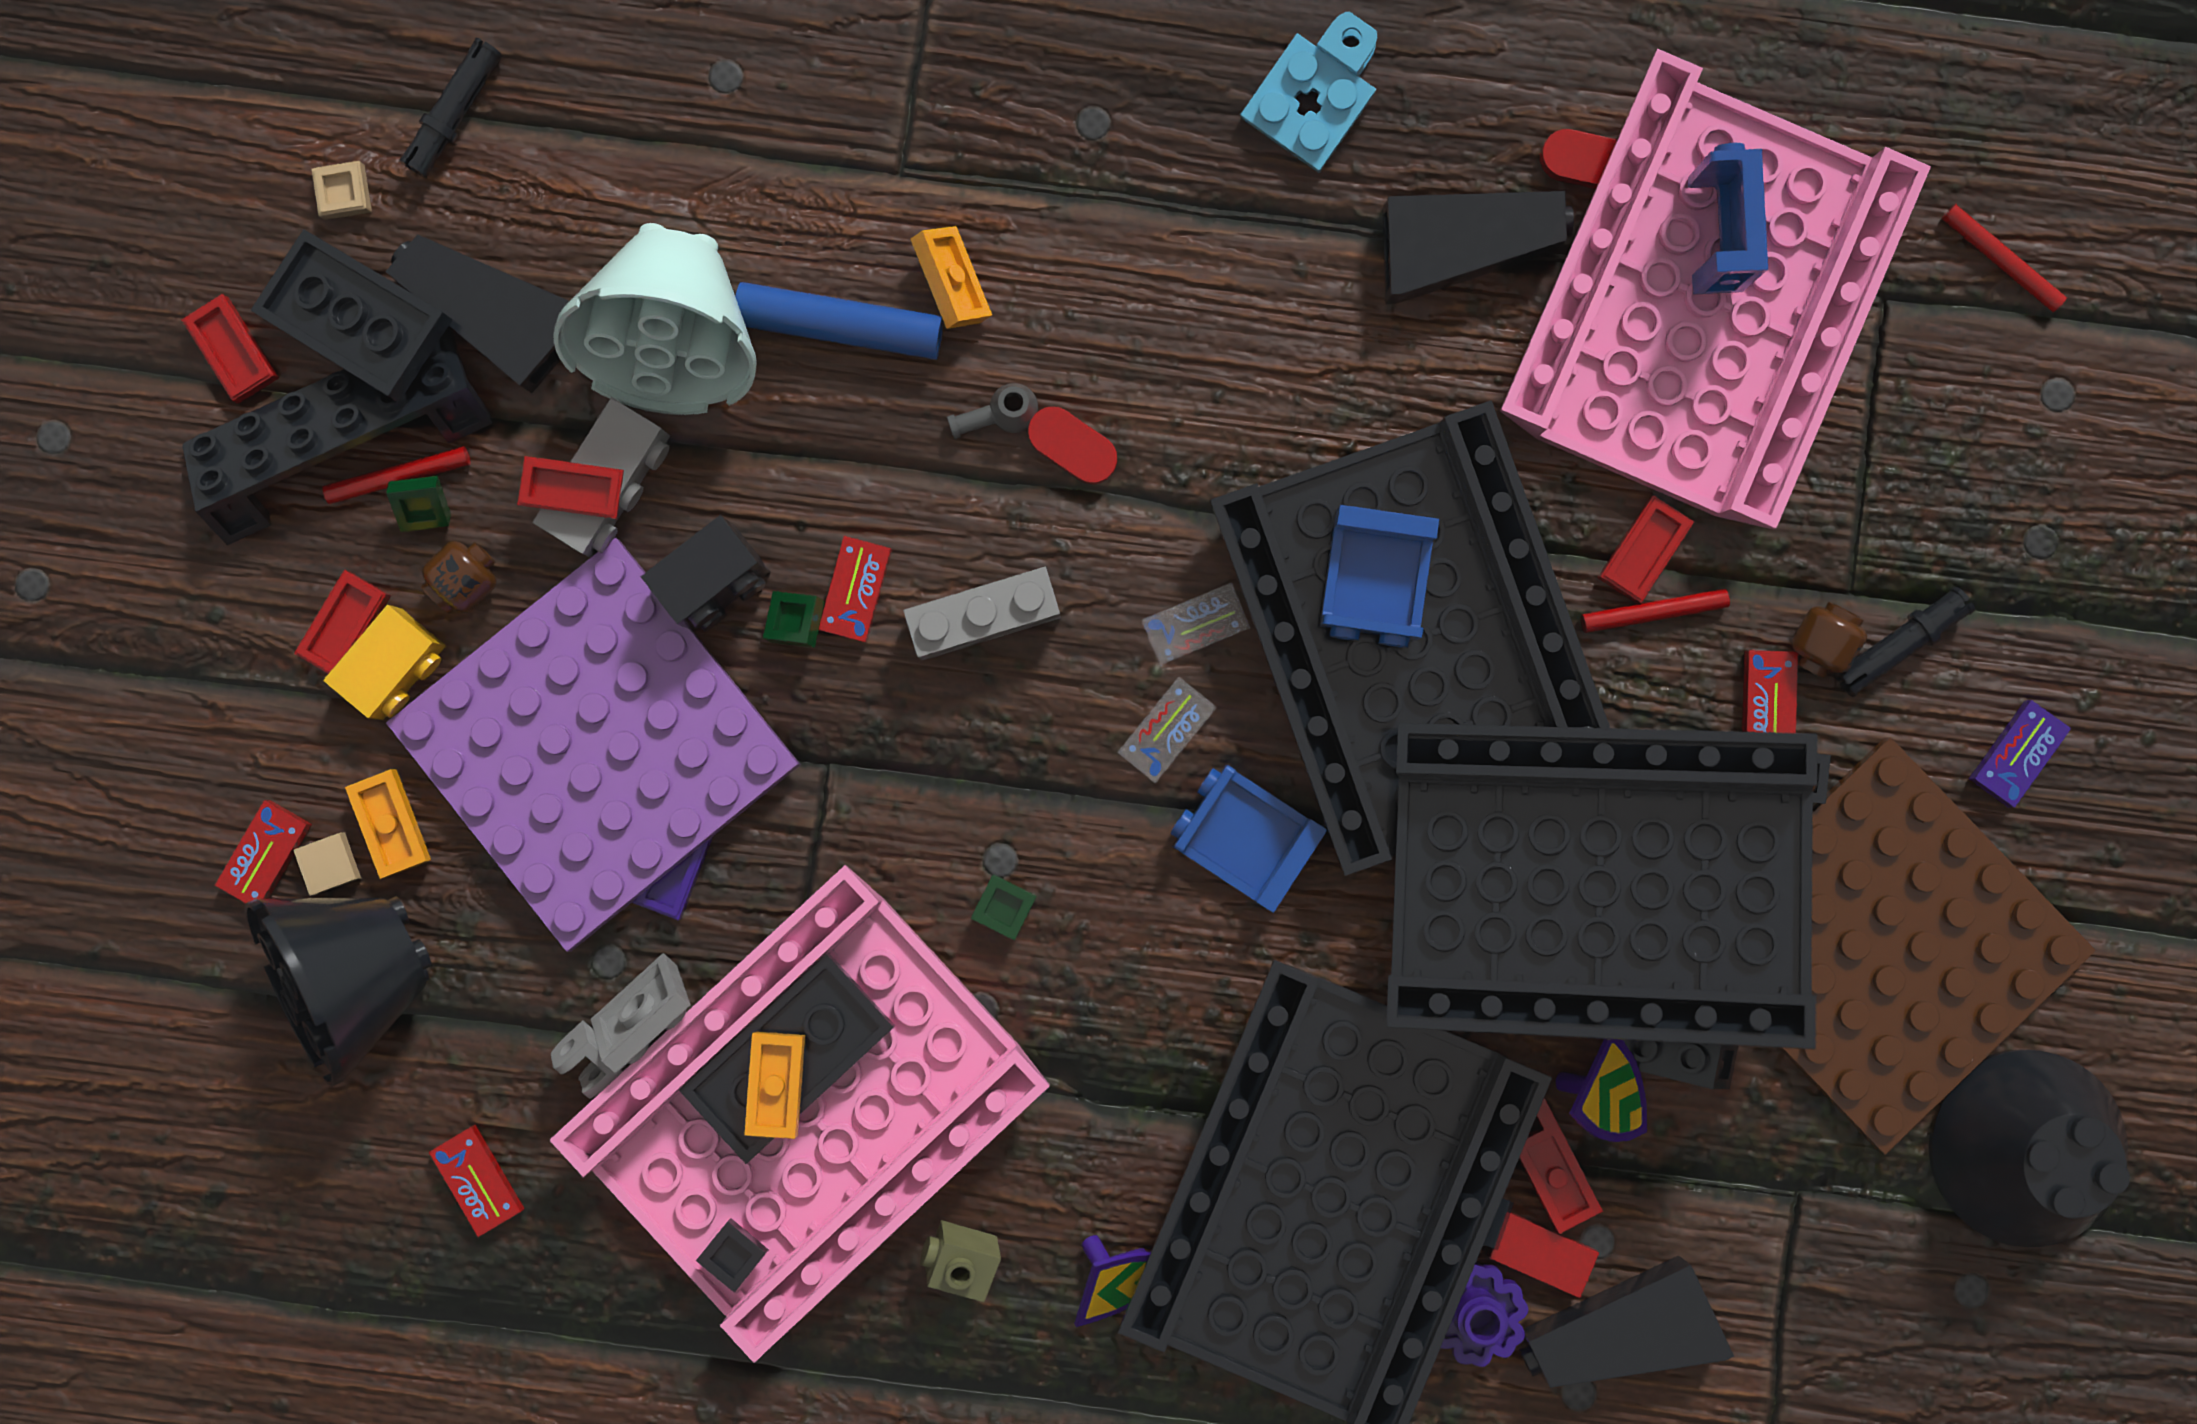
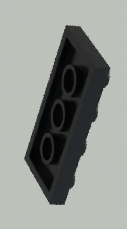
M305 229L302 230L250 310L398 403L453 320L439 309Z
M827 953L679 1091L742 1161L747 1164L775 1138L745 1135L752 1033L768 1032L805 1035L800 1101L801 1114L889 1033L895 1025L830 953Z

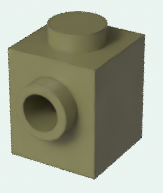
M941 1220L935 1237H927L921 1253L920 1265L925 1266L927 1286L985 1302L1001 1260L997 1236Z

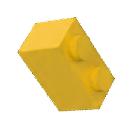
M386 605L323 681L368 719L384 720L387 716L392 718L409 701L410 696L407 692L418 679L425 680L439 666L441 658L438 655L446 645L402 608Z

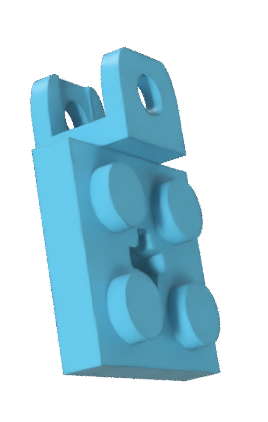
M1344 12L1331 23L1317 43V47L1297 33L1240 114L1241 119L1320 173L1376 93V88L1359 76L1375 52L1377 31L1353 13ZM1352 37L1357 39L1359 44L1355 47H1347L1343 44V40ZM1311 91L1316 92L1319 95L1317 103L1321 106L1320 111L1317 114L1313 111H1308L1305 116L1300 115L1297 112L1300 103L1295 98L1300 93L1308 95Z

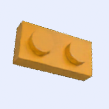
M957 226L922 230L910 239L946 329L979 324L992 316Z
M397 769L387 770L345 787L380 879L388 878L431 861Z
M768 1032L752 1033L745 1135L790 1139L798 1137L805 1035Z

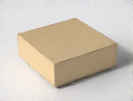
M354 161L311 168L318 214L322 219L328 220L372 212L366 170L362 162Z
M337 833L293 850L310 896L361 879L345 833Z

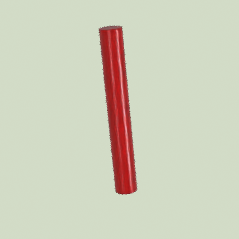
M1957 204L1952 205L1942 216L1941 219L2051 312H2055L2066 301L2067 297Z
M463 446L324 485L322 488L327 503L333 504L386 489L390 481L429 477L471 465V460L466 447Z
M1719 589L1581 614V626L1584 633L1724 609L1729 608L1730 598L1727 589Z

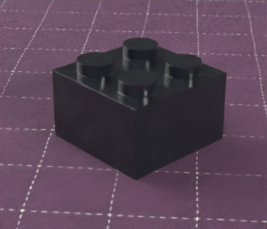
M719 515L640 577L677 625L692 631H696L701 627L705 632L716 626L727 616L728 613L724 608L740 597L742 601H746L761 591L766 585L763 578L771 573V571L738 528Z

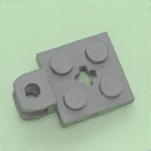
M662 953L591 1018L593 1029L586 1022L581 1021L556 1045L551 1052L553 1068L560 1074H564L586 1056L592 1062L579 1076L582 1087L581 1092L589 1099L602 1092L623 1072L622 1068L627 1063L633 1064L645 1054L649 1043L664 1029L669 1030L675 1027L685 1016L690 1002L677 965Z

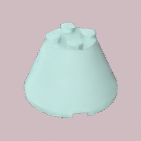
M655 223L642 225L639 233L559 313L553 338L556 352L565 367L571 373L575 372V368H577L581 373L593 380L591 389L609 399L612 397L624 405L656 413L675 415L707 413L708 405L727 400L726 403L730 406L744 397L750 390L755 378L756 355L723 260L717 252L718 243L715 239L705 234L691 235L682 231L665 229L663 226Z

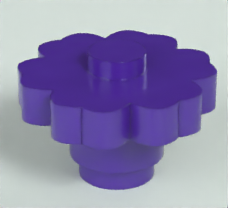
M1476 1262L1441 1348H1451L1452 1354L1458 1363H1472L1479 1367L1488 1365L1493 1353L1502 1358L1511 1356L1516 1346L1524 1340L1525 1331L1519 1321L1524 1319L1529 1311L1519 1285L1511 1279L1503 1280L1502 1273L1495 1265H1482Z

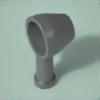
M1009 383L1000 387L993 394L990 405L957 416L952 414L947 416L954 440L961 438L962 434L996 424L1003 431L1019 433L1028 429L1031 419L1038 412V402L1036 396L1028 387L1018 383ZM1012 396L1020 398L1023 402L1022 408L1015 412L1007 410L1004 406L1005 401Z

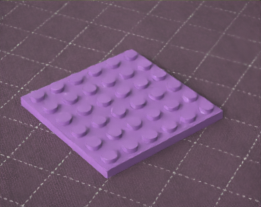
M617 538L609 542L603 553L598 551L386 722L566 952L573 951L801 765L692 630L676 624L640 577L646 572Z

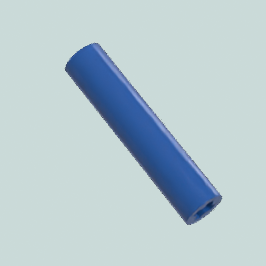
M740 282L735 297L747 328L937 360L944 325L942 316L746 282Z

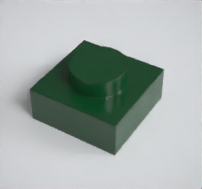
M438 476L389 482L386 494L400 532L449 526L451 512Z
M773 591L763 638L771 643L815 648L825 601L814 595Z
M993 874L971 919L1015 941L1037 895Z

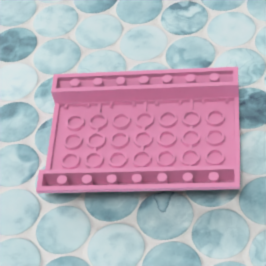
M1657 49L1500 412L1538 440L1717 517L1774 530L1778 526L1931 166L1887 147L1883 148L1874 157L1867 156L1698 83L1697 81L1703 68ZM1743 143L1745 144V149H1762L1768 270L1743 292L1693 295L1692 275L1715 252L1720 251L1717 190L1714 187L1689 188L1688 177L1718 145Z
M844 865L686 1012L683 1019L675 1027L667 1030L657 1039L638 1061L628 1066L549 1141L583 1177L591 1171L594 1172L726 1316L720 1327L755 1363L1050 1085L1012 1036L885 899L848 866ZM830 953L894 1023L895 1027L799 1115L797 1138H774L752 1160L745 1164L683 1096L679 1089L825 954ZM730 1218L769 1249L735 1293L696 1261Z

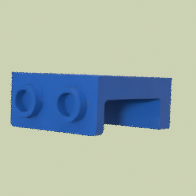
M1726 143L1716 146L1714 151H1711L1688 177L1689 188L1714 187L1717 190L1720 251L1715 252L1692 275L1693 295L1743 292L1768 270L1762 149H1745V144Z
M1339 505L1335 513L1319 627L1331 628L1330 637L1359 641L1360 633L1380 635L1379 644L1408 648L1409 640L1417 641L1421 639L1423 635L1421 622L1433 541L1437 539L1439 519Z
M1225 765L1221 772L1212 768L1197 793L1204 797L1194 813L1185 809L1171 830L1170 834L1177 838L1172 847L1274 913L1327 832V829L1312 819L1303 816L1236 772L1229 765Z

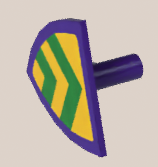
M1622 1039L1603 1040L1587 1076L1568 1072H1560L1557 1075L1556 1088L1559 1091L1578 1094L1569 1114L1582 1128L1594 1137L1610 1142L1630 1141L1647 1132V1103L1643 1080L1634 1056Z
M1097 1235L1086 1238L1081 1246L1092 1267L1076 1315L1075 1326L1079 1327L1126 1310L1151 1252H1146L1144 1248H1139L1110 1257Z

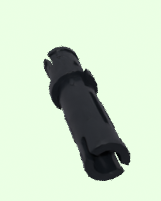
M479 38L474 39L467 55L458 66L437 103L429 114L424 113L419 120V123L422 125L410 146H408L403 156L399 159L401 164L427 179L446 145L454 143L458 136L455 131L460 125L461 120L470 109L491 72L502 59L503 55L487 42L483 44V41Z
M1953 587L1950 592L1923 611L1914 610L1907 616L1908 621L1856 657L1847 672H1834L1837 681L1844 680V682L1839 684L1849 696L1855 697L1858 695V692L1926 644L1934 646L1941 641L1940 634L1967 615L1975 612L1973 603L1964 604L1970 598L1960 588Z

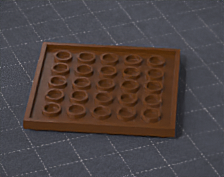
M1891 737L1883 738L1827 792L1826 804H1815L1813 806L1812 995H1816V1049L1780 1048L1874 1148L1884 1155L1907 1135L2096 951Z

